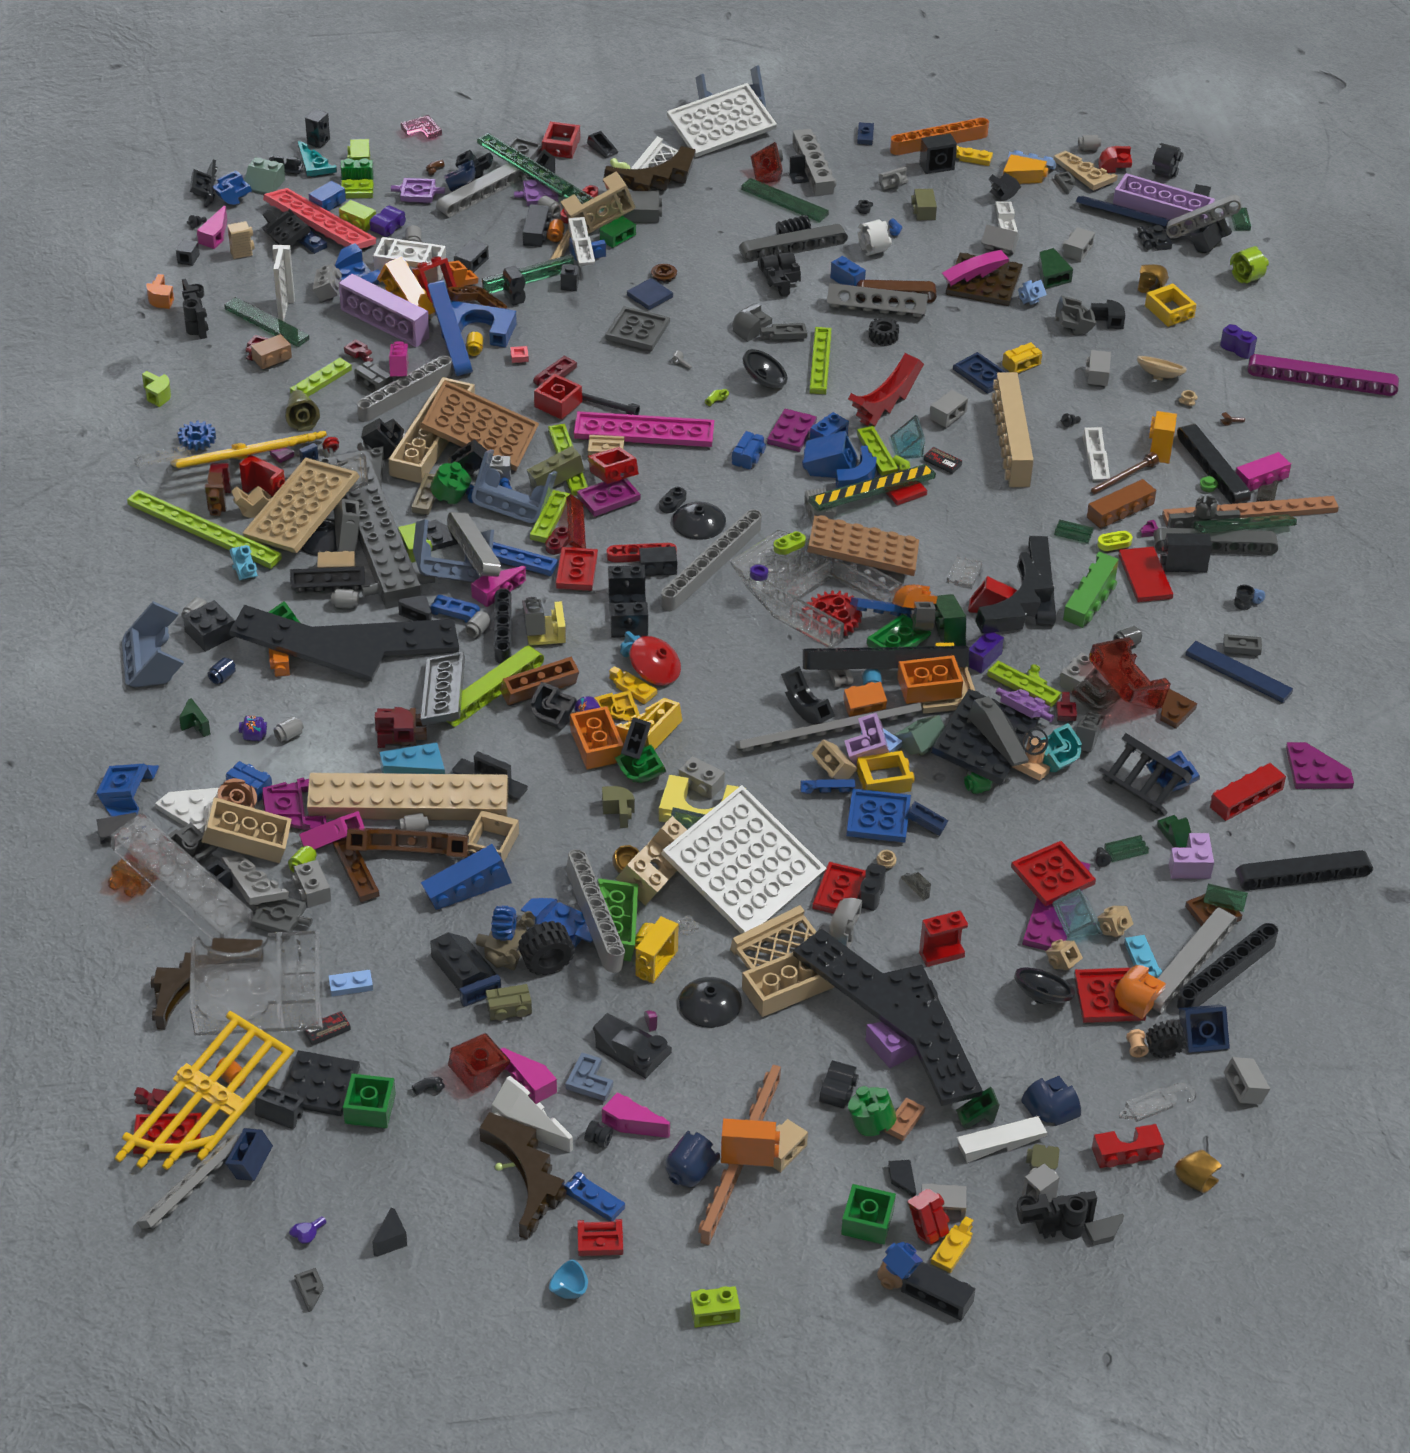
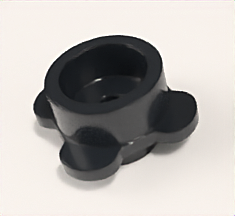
M859 200V204L855 208L861 214H868L873 203L868 200Z

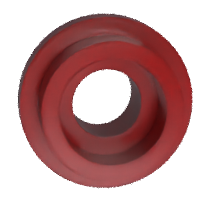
M328 437L322 443V447L324 450L327 449L328 453H330L329 448L335 452L339 448V440L336 437Z

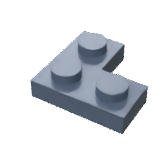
M581 1053L565 1086L567 1090L606 1101L613 1088V1080L596 1075L602 1064L601 1058Z

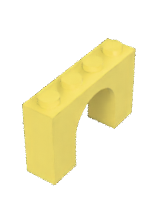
M669 775L659 806V822L666 823L673 816L683 826L691 827L713 808L697 809L690 806L685 801L688 794L689 778ZM727 785L722 801L739 787Z

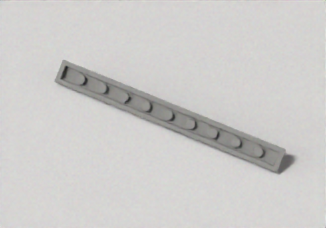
M914 703L876 712L879 719L887 718V721L899 719L898 715L905 714V717L914 716L916 711H920L922 708L921 703ZM876 712L735 741L736 749H742L745 752L754 750L756 745H761V748L772 746L774 741H779V744L791 742L790 738L797 737V740L809 738L808 734L815 733V736L827 734L826 730L833 729V732L844 731V727L850 725L852 729L860 727L858 718Z

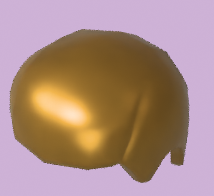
M624 845L614 852L612 861L617 872L621 873L627 864L638 854L637 848L631 845Z

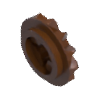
M658 264L652 268L651 275L657 281L671 282V279L676 278L677 269L670 264Z

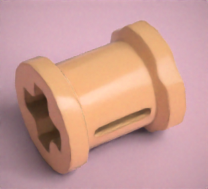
M1134 1029L1127 1033L1126 1038L1131 1046L1129 1050L1130 1055L1136 1058L1147 1055L1149 1049L1144 1042V1031Z

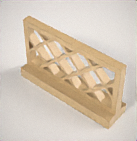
M799 905L734 937L730 950L734 955L738 954L750 970L755 968L756 964L762 965L772 961L773 955L782 957L789 954L790 947H798L800 944L791 942L793 935L803 937L805 941L815 934L816 930L804 916L805 911ZM802 923L807 929L806 933L794 930L795 926ZM778 934H790L789 941L778 939ZM764 941L774 943L772 949L760 946ZM776 944L788 946L787 952L776 951ZM748 949L757 951L756 957L746 956L744 951ZM759 952L770 954V961L757 959Z

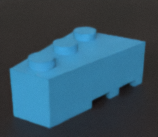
M438 743L380 752L382 773L445 774Z

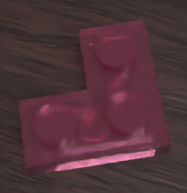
M429 115L400 123L401 129L407 136L422 132L427 139H434L442 135V130Z

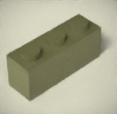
M571 446L527 469L531 486L533 488L540 485L545 486L549 473L553 471L557 472L553 487L583 472L584 466L581 455Z

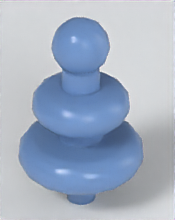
M1255 588L1252 600L1253 603L1260 604L1265 599V592Z

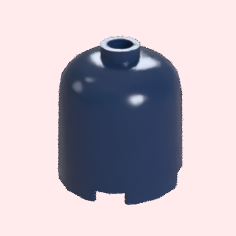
M687 1131L665 1160V1169L670 1181L675 1185L685 1187L696 1186L720 1160V1153L716 1152L715 1154L711 1148L713 1143L698 1132L692 1135L690 1131Z

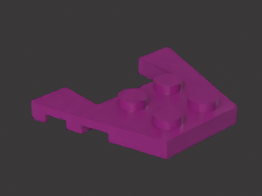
M303 777L297 779V782L287 784L283 782L262 788L264 811L291 818L290 827L310 830L327 823L326 816H305L302 792H308L309 779L305 780Z

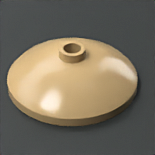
M1148 356L1137 357L1138 364L1146 372L1154 375L1153 378L1157 380L1175 378L1183 375L1187 370L1186 367L1167 360Z

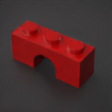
M1152 1124L1135 1127L1132 1143L1120 1141L1115 1131L1094 1134L1092 1150L1099 1168H1112L1117 1165L1134 1164L1140 1161L1162 1158L1165 1144L1157 1125Z

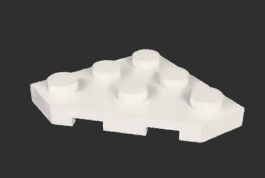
M219 788L168 792L155 803V807L183 826L191 822L199 831L204 832L210 806Z

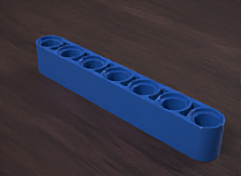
M444 280L427 284L447 350L452 359L456 377L472 373L470 359Z

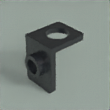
M805 155L790 157L789 175L794 184L809 182L805 173ZM797 176H802L803 179H800V180H799V179H796L795 177H797Z

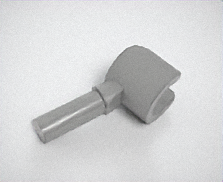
M678 350L675 351L672 362L674 364H683L690 370L692 366L682 359L683 353Z

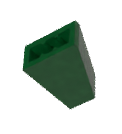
M1054 248L1039 253L1038 268L1040 280L1045 290L1072 282L1073 268Z

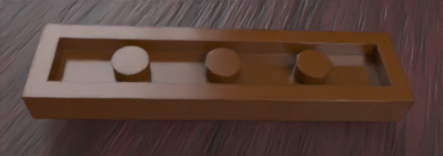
M347 838L333 842V848L359 901L363 902L379 897V890L359 850H347Z

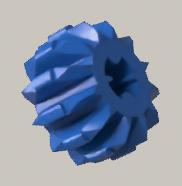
M505 905L496 906L491 923L493 938L500 939L501 941L513 939L517 923L516 910L513 907Z

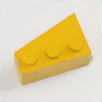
M666 698L647 707L643 714L631 717V721L635 717L651 722L645 747L652 745L654 750L683 721L680 703ZM631 721L624 725L622 723L616 725L623 745Z

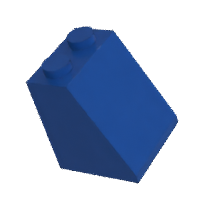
M846 431L806 441L802 465L810 476L836 478V469L857 467L858 456Z

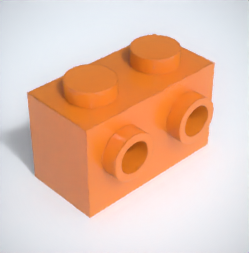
M870 682L863 686H851L844 689L843 701L849 717L886 709L887 699L881 682Z

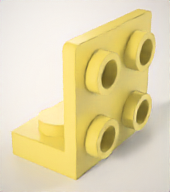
M562 601L554 602L555 609L551 610V616H545L546 634L527 636L528 645L566 643Z

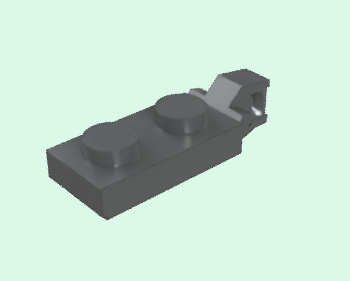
M804 323L772 324L771 327L760 328L761 340L807 338V330Z

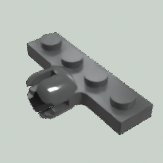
M1207 495L1206 501L1203 502L1204 496H1201L1197 499L1193 512L1169 514L1167 528H1238L1241 514L1239 510L1217 511L1218 504L1214 497Z

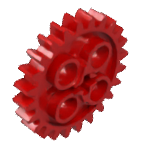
M833 590L830 594L824 591L823 596L817 594V599L811 597V602H806L807 607H803L804 612H802L803 624L806 625V630H810V634L816 633L817 638L823 635V639H826L827 636H830L831 640H833L834 636L840 639L841 634L848 636V631L853 633V628H858V623H861L862 611L856 610V606L850 604L851 597H854L853 595L848 597L847 592L841 595V591L837 594H834Z

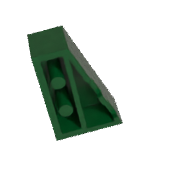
M954 594L938 595L937 602L934 604L936 609L934 622L941 643H954V646H966V615Z

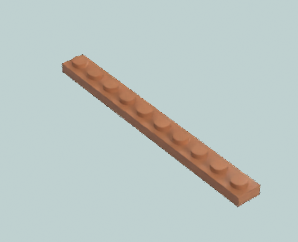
M1334 496L1223 504L1217 506V511L1239 510L1241 514L1240 520L1337 513L1339 507ZM1195 507L1163 509L1162 516L1166 526L1168 525L1169 514L1191 513L1195 510Z
M772 1065L770 1072L765 1073L764 1086L758 1089L757 1102L752 1104L750 1108L749 1120L763 1121L780 1082V1066ZM728 1164V1169L723 1170L720 1180L722 1183L715 1188L713 1204H708L706 1220H702L699 1225L698 1233H701V1243L710 1245L744 1165Z

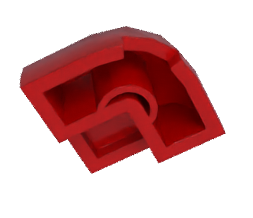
M1107 147L1099 157V170L1103 168L1107 170V173H1115L1116 168H1132L1131 147Z

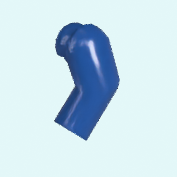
M892 218L888 222L892 227L889 231L892 236H898L902 226Z

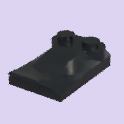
M606 1013L593 1026L596 1049L645 1079L672 1053V1047L667 1045L668 1042L664 1037L660 1035L652 1036L609 1013Z

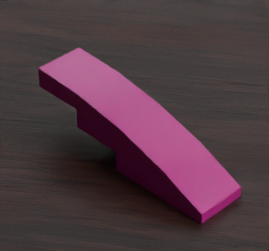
M1002 250L993 251L963 261L942 272V274L952 286L963 278L966 282L977 275L983 278L1010 260Z

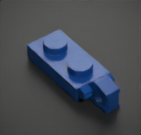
M854 779L800 781V791L805 794H811L815 789H819L820 793H830L831 789H839L840 793L851 792V789L855 788Z

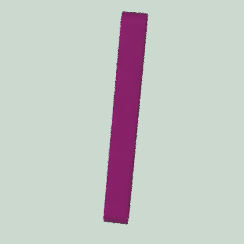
M1260 354L1251 355L1248 362V373L1256 377L1393 396L1398 392L1399 378L1391 373Z

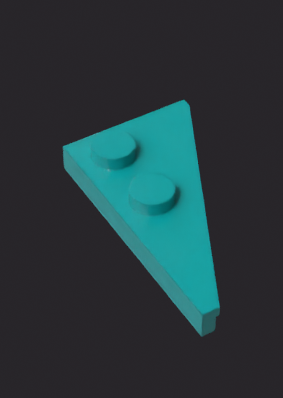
M301 140L298 141V148L307 176L337 173L336 165H330L328 159L322 157L317 151L308 149L306 143Z

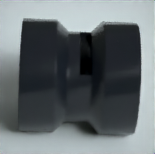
M1245 584L1237 587L1234 599L1236 608L1248 610L1252 607V599L1255 593L1253 587Z
M592 1120L586 1129L584 1140L589 1143L596 1142L600 1147L607 1148L612 1139L613 1128L600 1126L599 1122Z

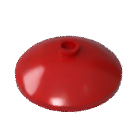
M643 636L632 644L629 652L630 661L642 678L652 684L661 686L669 685L676 681L681 672V663L677 653L667 642L656 637Z

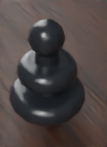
M190 215L187 224L191 228H196L202 222L205 223L207 219L206 217L200 218V216Z
M1064 413L1060 421L1064 427H1069L1076 422H1080L1081 417Z
M1098 847L1095 863L1100 867L1109 865L1112 860L1111 855L1102 847Z

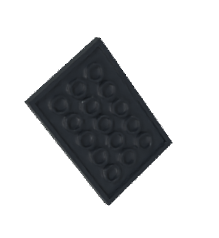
M968 689L934 744L931 753L1002 786L1013 766L967 718L974 700L987 697L978 691ZM992 699L1010 720L1021 743L1023 734L1027 730L1035 728L1038 720ZM1027 734L1026 737H1025L1024 745L1026 744V742L1028 741V738L1030 737L1029 734Z

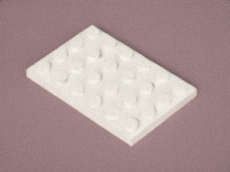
M748 83L667 111V117L687 146L696 150L695 157L777 128V123Z

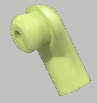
M616 158L610 160L612 167L630 169V166L625 162H618Z

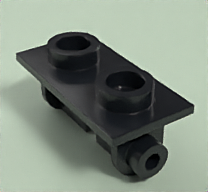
M273 155L269 158L270 161L283 163L284 172L299 174L303 166L298 158L287 157L286 162H284L283 156Z

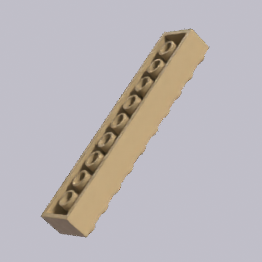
M310 773L307 802L309 816H326V819H337L359 811L361 819L399 820L407 815L423 813V817L427 816L428 820H476L482 810L507 817L508 775Z

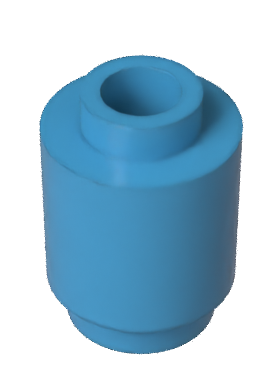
M866 669L862 673L863 685L870 682H881L882 684L881 672L878 669Z

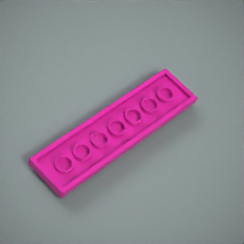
M577 411L574 439H589L590 435L624 436V442L712 447L715 420Z

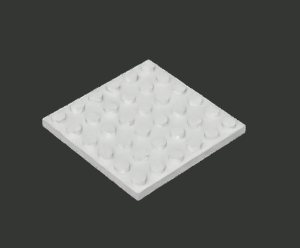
M742 785L661 852V855L741 934L767 922L826 870V867Z

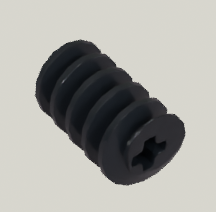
M807 215L776 223L777 235L811 229L810 219Z

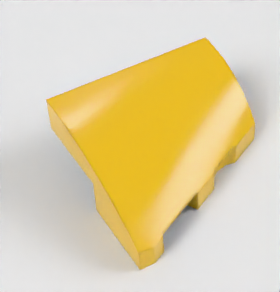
M630 690L614 695L613 693L594 697L600 707H608L612 718L631 721L632 716L640 715Z

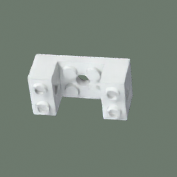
M382 237L373 255L374 271L379 270L381 272L386 263L401 256L409 266L414 268L421 262H431V258L436 256L446 258V246ZM440 265L424 271L428 284L441 281L443 273Z

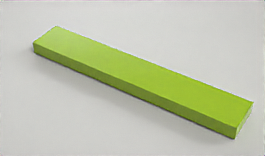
M815 327L810 394L826 395L832 328Z
M565 424L548 426V432L556 454L573 446ZM583 472L566 480L571 496H577V491L588 487Z

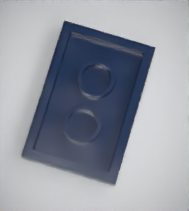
M978 352L953 365L954 371L987 394L994 391L993 380L996 379L997 373L1006 372Z

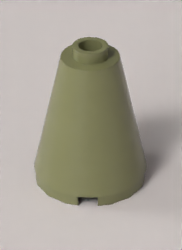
M295 390L289 396L285 418L291 428L297 429V431H308L316 426L320 419V411L318 406L303 391Z

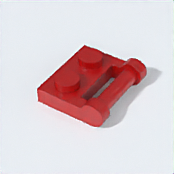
M615 1219V1222H584V1220H577L578 1256L623 1255L622 1219ZM584 1231H605V1232H584Z

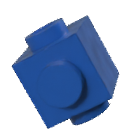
M905 1242L891 1244L885 1251L886 1257L882 1260L886 1264L887 1270L893 1275H898L901 1279L909 1278L923 1262L916 1254V1249L911 1244Z

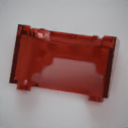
M1130 637L1092 645L1089 654L1090 662L1125 702L1151 710L1162 708L1171 683L1166 678L1152 681L1148 679L1135 664L1137 655L1135 653L1132 654L1131 646L1134 645V642Z

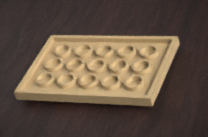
M305 458L244 530V537L297 553L358 480L359 474L356 471Z

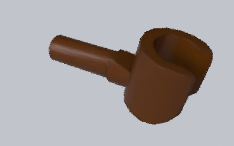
M1227 412L1222 413L1224 419H1220L1225 426L1230 425L1232 422H1245V418L1231 417Z

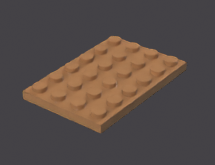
M444 380L420 428L461 447L475 439L485 449L494 450L493 456H510L511 469L517 471L539 423Z
M814 515L807 552L914 576L919 539L909 535L902 536L892 531H881L875 527L867 528L857 523L850 524L844 520H832L826 516Z

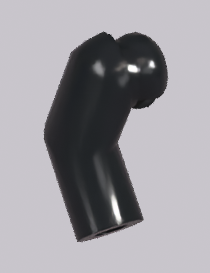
M428 1077L413 1084L411 1087L413 1092L418 1095L432 1086L434 1091L438 1092L445 1088V1084L442 1082L443 1079L441 1077Z

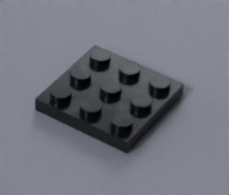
M298 1050L282 1091L304 1098V1110L342 1116L351 1074H358L360 1061Z

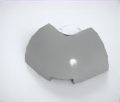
M845 898L839 902L829 926V934L848 948H850L853 942L854 926L861 915L862 900L856 898Z

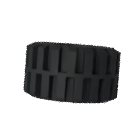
M545 921L534 925V927L526 930V933H523L522 939L518 942V949L527 969L536 975H547L548 973H555L557 970L560 971L570 963L569 961L573 959V954L575 953L574 944L565 926L560 922L555 923V921Z

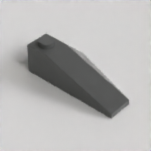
M989 696L974 700L967 718L1012 766L1028 763L1029 759L1010 720Z

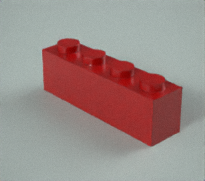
M1272 763L1260 766L1252 773L1245 774L1241 779L1229 783L1228 786L1220 790H1216L1211 796L1210 808L1227 821L1282 791L1286 776Z

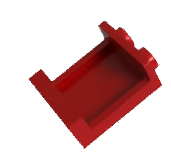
M249 455L239 463L242 491L246 493L259 486L273 497L285 483L283 469L253 455Z
M961 910L922 920L919 954L926 967L965 958V951L961 945L962 929L968 928V923Z

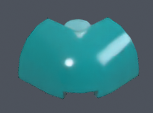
M1069 723L1053 730L1048 735L1049 743L1044 754L1043 764L1050 766V772H1057L1079 759L1082 743Z

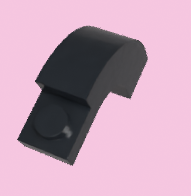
M800 666L781 674L788 690L785 694L790 704L805 721L811 724H820L835 717L829 700L818 699L810 691Z

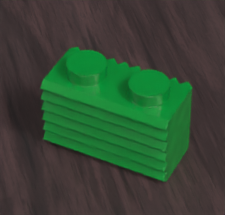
M350 158L341 160V179L374 180L373 160H368L367 158L361 160Z
M622 215L609 224L607 223V225L600 227V240H604L607 246L609 245L611 248L636 235V224Z

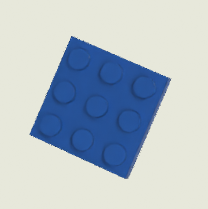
M852 789L846 836L905 843L908 818L905 816L910 808L911 795Z

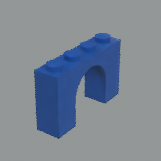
M458 301L451 302L460 332L469 324L486 323L492 326L489 331L490 345L507 347L517 324L515 310Z

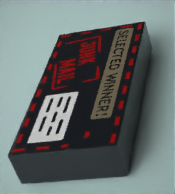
M935 447L930 449L923 459L951 474L962 466V460Z
M342 1011L303 1026V1031L312 1046L351 1030V1026Z

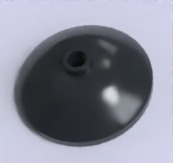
M750 349L745 352L742 358L743 365L755 382L769 388H781L786 384L788 379L787 373L775 358L756 349Z
M696 501L679 507L673 514L672 522L674 529L682 536L690 539L704 540L713 538L724 530L726 517L717 506L707 502Z
M326 517L301 549L315 556H318V552H337L335 519Z
M1029 967L1019 968L1015 972L1014 978L1017 985L1026 995L1039 1004L1065 1003L1074 997L1075 991L1073 987L1052 973Z
M703 977L693 980L683 988L679 997V1007L683 1016L691 1023L707 1028L721 1027L732 1022L740 1013L742 999L738 989L732 983L717 977Z

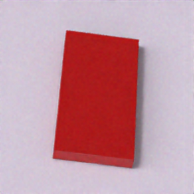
M1154 546L1119 550L1118 555L1137 602L1173 599L1172 589Z

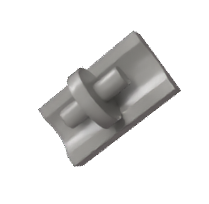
M901 167L879 174V183H881L882 189L899 187L902 184L908 183L906 176L907 168Z

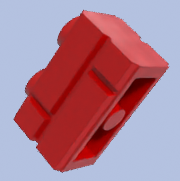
M925 1189L918 1196L909 1199L908 1205L918 1238L931 1245L949 1233L947 1224L949 1223V1217L943 1210L945 1203L942 1196L930 1189Z

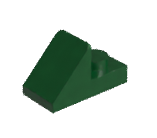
M192 698L188 699L179 717L181 731L194 727L203 737L211 735L209 720Z
M1175 815L1158 820L1157 827L1174 848H1186L1189 833H1192L1187 817L1178 820Z
M989 1087L983 1091L981 1097L971 1099L956 1109L962 1126L969 1129L984 1118L993 1124L1000 1104L993 1088Z

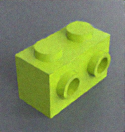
M723 1286L709 1290L699 1289L691 1292L690 1307L694 1328L740 1322V1305L736 1286Z

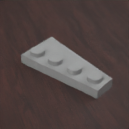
M244 856L222 857V863L231 869L232 880L249 905H259L264 902L288 899L289 892L285 888L280 889L276 881L268 880L267 874L256 870V866Z

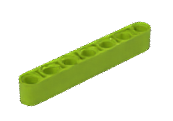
M526 646L464 689L462 691L460 719L446 722L453 727L458 726L502 694L500 688L503 678L540 667L544 662V655L531 646Z

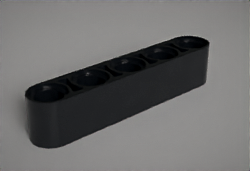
M499 589L495 592L494 655L495 661L499 664L512 656V597L508 589Z

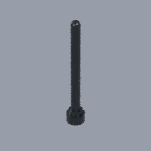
M582 393V400L621 410L629 415H639L640 405L638 404L625 405Z

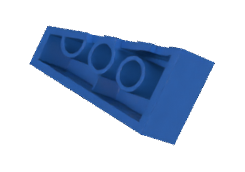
M493 844L421 882L435 910L512 883L503 860Z

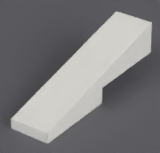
M996 202L998 226L1018 232L1014 220L1015 213L1012 202Z
M585 217L569 218L568 228L578 265H595Z
M1102 427L1084 428L1083 440L1092 482L1106 481L1110 478L1107 452L1104 449Z
M1037 1116L959 1136L957 1141L960 1151L966 1162L969 1163L1003 1148L1011 1151L1047 1136V1131Z

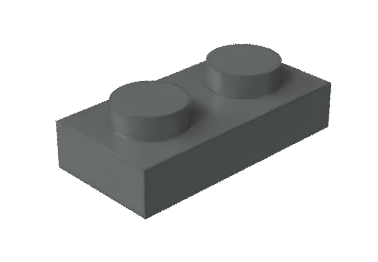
M1224 634L1223 649L1224 652L1261 655L1262 638Z

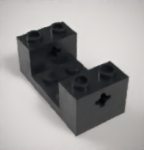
M645 565L608 566L611 638L625 637V632L628 631L634 636H648Z

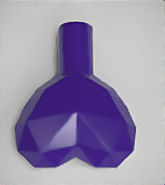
M321 1216L311 1223L295 1224L290 1228L289 1234L298 1238V1241L302 1244L312 1242L317 1234V1229L325 1225L326 1220Z

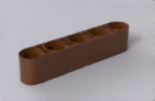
M860 280L856 284L859 287L928 294L927 303H932L937 298L936 285L931 281ZM864 294L857 296L860 301H865L866 299ZM877 295L873 298V302H882V298ZM893 297L889 302H898V300ZM909 299V300L906 301V302L914 303V301L911 300V299Z

